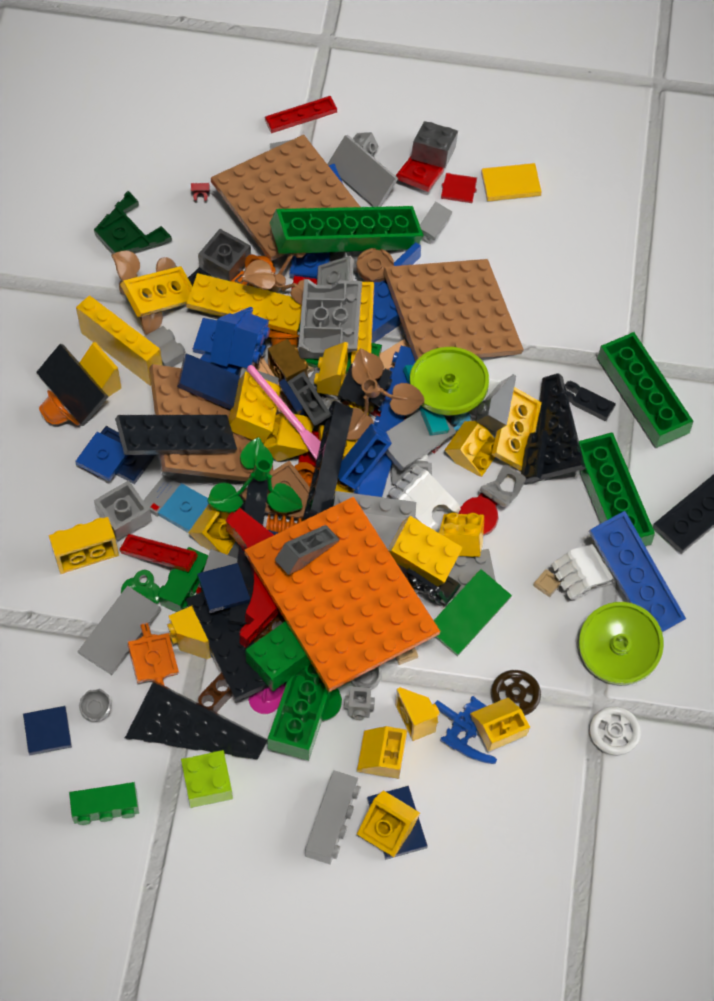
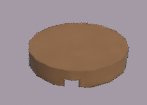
M376 248L365 250L357 259V272L361 278L368 282L385 281L384 268L394 266L392 256L382 249L376 250Z

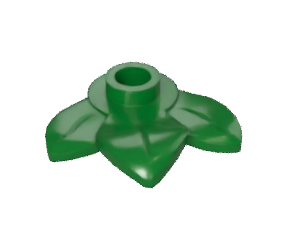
M140 570L135 574L134 578L127 579L123 583L121 593L128 586L153 603L159 604L158 592L160 587L154 583V576L150 571ZM143 576L147 577V581L145 583L140 582V579Z

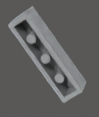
M333 770L305 849V857L331 865L333 858L337 859L340 846L337 844L340 838L344 839L347 826L344 825L346 818H351L354 806L351 805L353 798H358L361 786H358L357 777Z

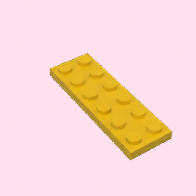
M199 273L196 275L186 303L187 308L218 316H224L229 313L234 314L248 307H253V315L269 320L268 328L294 335L298 333L301 324L302 305L298 304L292 296Z

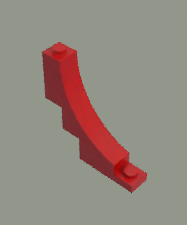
M241 508L235 513H230L226 518V532L236 540L244 552L245 549L274 536V534ZM250 562L254 588L250 604L245 613V622L247 624L239 632L240 644L245 648L280 613Z

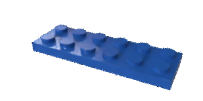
M625 511L589 530L592 539L629 603L636 604L647 610L656 619L662 632L686 619Z

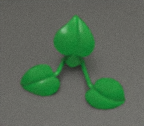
M259 437L249 442L240 454L242 466L246 469H253V472L241 489L236 492L235 487L231 484L219 483L211 489L207 500L211 507L220 512H235L243 504V500L238 495L255 478L257 481L267 480L268 490L271 492L267 496V502L274 511L289 513L300 510L303 507L300 497L290 486L284 483H277L274 489L272 488V475L269 473L273 464V456Z

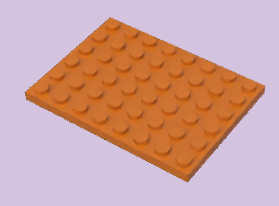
M354 496L245 549L244 554L329 692L440 634L439 628ZM327 525L340 540L305 567L288 575L275 561L284 544Z

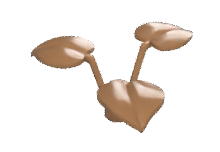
M120 251L111 255L115 262L118 276L121 279L119 290L122 294L125 293L120 284L124 280L137 277V272L140 269L138 257L130 251ZM168 257L160 258L156 264V272L177 267L176 263ZM162 311L140 317L145 336L161 326L163 320Z
M290 253L278 274L271 272V266L267 262L255 260L245 269L242 281L248 282L260 289H268V291L279 293L280 290L285 291L288 288L294 287L290 294L298 304L302 305L304 280H301L298 285L296 283L285 285L286 279L282 273L293 255L302 258L306 253Z
M361 348L358 350L353 361L352 376L358 384L362 385V390L365 393V411L363 413L361 409L353 408L347 440H358L371 423L374 424L373 419L367 416L369 398H376L380 393L391 398V409L398 415L413 413L425 401L421 391L408 383L395 385L393 395L380 388L376 379L382 376L384 364L378 356Z

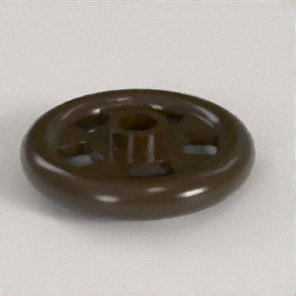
M508 670L501 673L491 686L493 703L500 701L499 692L505 691L506 698L511 699L514 703H520L524 716L533 712L541 700V689L537 680L531 674L522 670ZM512 679L514 683L506 686L504 681ZM522 680L529 684L527 688L520 684ZM518 690L520 694L516 695L512 691ZM526 694L532 695L530 703L524 701Z

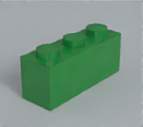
M191 547L187 549L195 551L198 557L190 571L172 569L165 586L162 585L158 592L160 605L174 612L187 608L185 599L195 595L199 585L197 574L203 572L208 558L207 554Z
M135 782L69 792L71 815L74 824L87 825L91 821L96 820L107 822L116 817L132 818L135 814H139Z

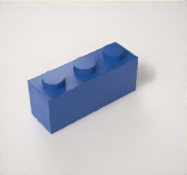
M371 423L342 460L338 476L339 480L356 490L392 444L388 434Z

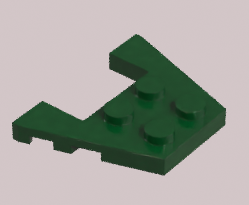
M129 191L124 194V198L120 202L116 203L114 210L107 214L96 226L94 234L112 254L120 251L134 253L171 242V235L162 226L145 235L126 215V213L139 206L138 200Z

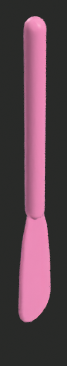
M249 365L247 367L249 374L300 433L304 443L317 460L321 441L305 429L255 367Z

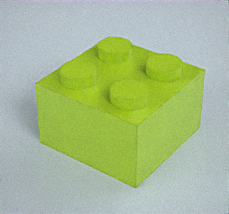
M224 750L181 759L190 808L233 799Z

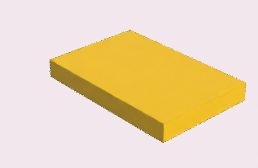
M535 163L482 168L481 170L487 201L541 196L542 191Z

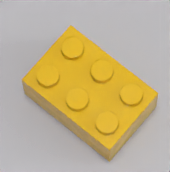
M245 371L238 382L234 407L230 410L229 423L232 432L251 440L259 437L262 443H264L273 432L277 406L249 372ZM265 380L279 396L280 385Z
M409 516L402 521L388 547V551L397 564L406 569L411 568L438 587L445 583L463 547Z
M108 517L97 518L92 522L77 524L73 528L58 530L48 535L60 574L119 556L115 535Z

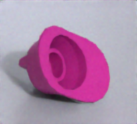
M286 682L274 691L268 687L250 695L248 701L251 708L260 714L274 712L279 707Z

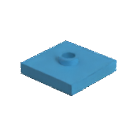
M180 483V486L159 510L158 516L189 532L207 507L208 498Z

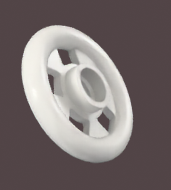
M607 707L600 710L593 717L590 724V734L594 744L603 752L611 755H622L630 752L637 746L641 737V728L637 718L630 711L621 707ZM611 715L621 716L620 721H612ZM601 721L607 723L605 730L599 728ZM630 724L632 732L627 733L624 725ZM616 729L619 733L613 734L611 730ZM604 736L612 741L609 745L602 740ZM625 738L628 743L620 746L618 741Z

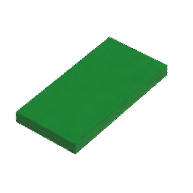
M480 569L434 619L435 624L440 630V634L435 637L456 656H459L509 601L512 595Z

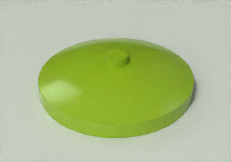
M440 347L426 352L414 363L410 373V384L419 389L423 394L425 401L421 406L427 410L442 415H458L474 409L484 400L489 388V373L483 361L474 353L458 347Z
M628 602L608 603L593 611L584 622L579 638V650L586 667L599 679L615 685L634 684L648 677L658 666L664 648L662 630L656 619L644 608Z

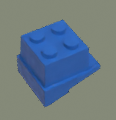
M253 307L218 318L210 362L226 367L232 364L247 368L249 365L254 366L255 363L258 364L260 357L264 356L267 346L264 343L270 333V328H268L269 320L253 315Z

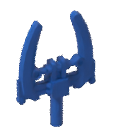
M472 696L470 699L471 703H467L464 706L465 711H460L457 714L437 700L435 704L438 710L453 720V727L447 729L446 736L441 737V742L469 758L484 763L496 764V757L482 753L467 745L469 738H475L477 736L476 731L478 732L474 722L471 720L470 713L484 708L486 705ZM460 732H466V736L462 739L457 737Z

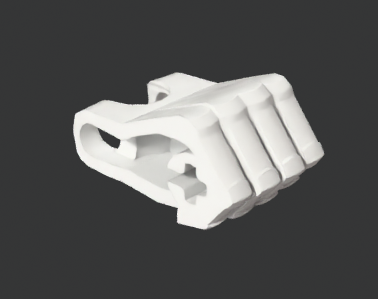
M415 465L410 470L412 474L406 472L402 476L405 481L399 479L395 483L397 489L393 487L388 494L393 499L417 502L415 518L436 532H439L438 524L433 520L434 511L448 510L450 513H458L461 510L460 505L428 471Z
M596 544L573 549L551 563L553 569L558 571L555 573L559 581H562V588L568 590L567 595L570 599L576 600L584 597L592 590V587H605L617 582L609 567L602 562V554Z

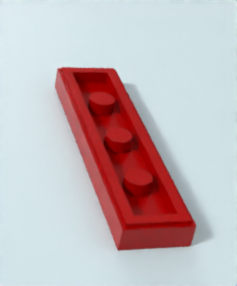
M328 96L265 116V122L272 134L337 113V107L332 97Z
M132 534L127 535L119 549L121 554L186 572L190 571L198 557L195 551Z

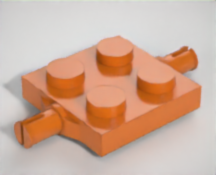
M149 623L141 624L143 637L127 643L137 684L155 680L164 685L163 679L178 675L179 673L169 633L161 635L151 634Z

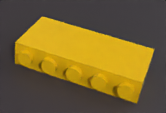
M89 295L76 307L81 333L93 343L96 342L101 349L151 386L149 368L152 364L162 365L160 348Z

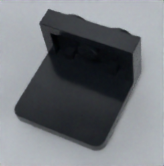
M352 363L338 392V396L365 409V393L362 390V385L358 384L352 376ZM386 368L382 376L376 379V382L383 390H388L392 379H390L392 371ZM382 393L376 398H369L368 411L373 413L377 406L381 407L385 399Z
M408 568L406 571L410 576L408 579L414 583L413 586L422 593L425 590L430 594L429 597L438 604L441 601L447 605L461 587L460 583L450 576L447 577L445 583L437 587L411 568Z

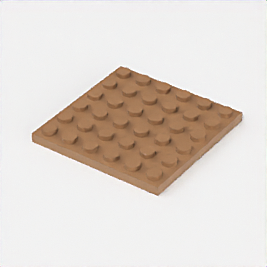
M304 134L211 177L213 186L270 261L285 255L279 254L270 226L271 218L276 209L360 207Z
M488 259L389 266L384 268L383 273L415 361L426 352L440 347L462 348L474 353L479 358L522 354L523 346Z
M156 364L150 366L149 372L155 415H227L229 419L230 409L177 387L181 368ZM232 432L237 446L235 453L160 454L162 471L247 481L253 469H246L242 466L240 454L244 447L252 440Z

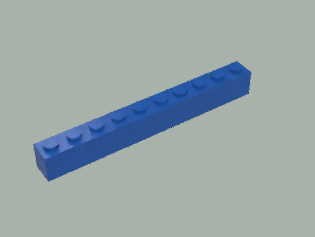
M401 345L399 352L395 351L392 363H395V367H390V371H392L390 379H392L389 389L384 390L393 395L395 385L408 383L403 368L406 365H414L416 362L411 348ZM387 396L381 407L378 408V411H381V415L376 416L374 422L375 426L385 432L404 421L405 415H398L391 409L390 402L392 399ZM386 453L383 454L354 491V494L383 496L392 460Z

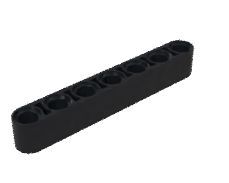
M335 400L328 409L332 416L325 421L305 507L304 520L332 507L353 413L352 407Z

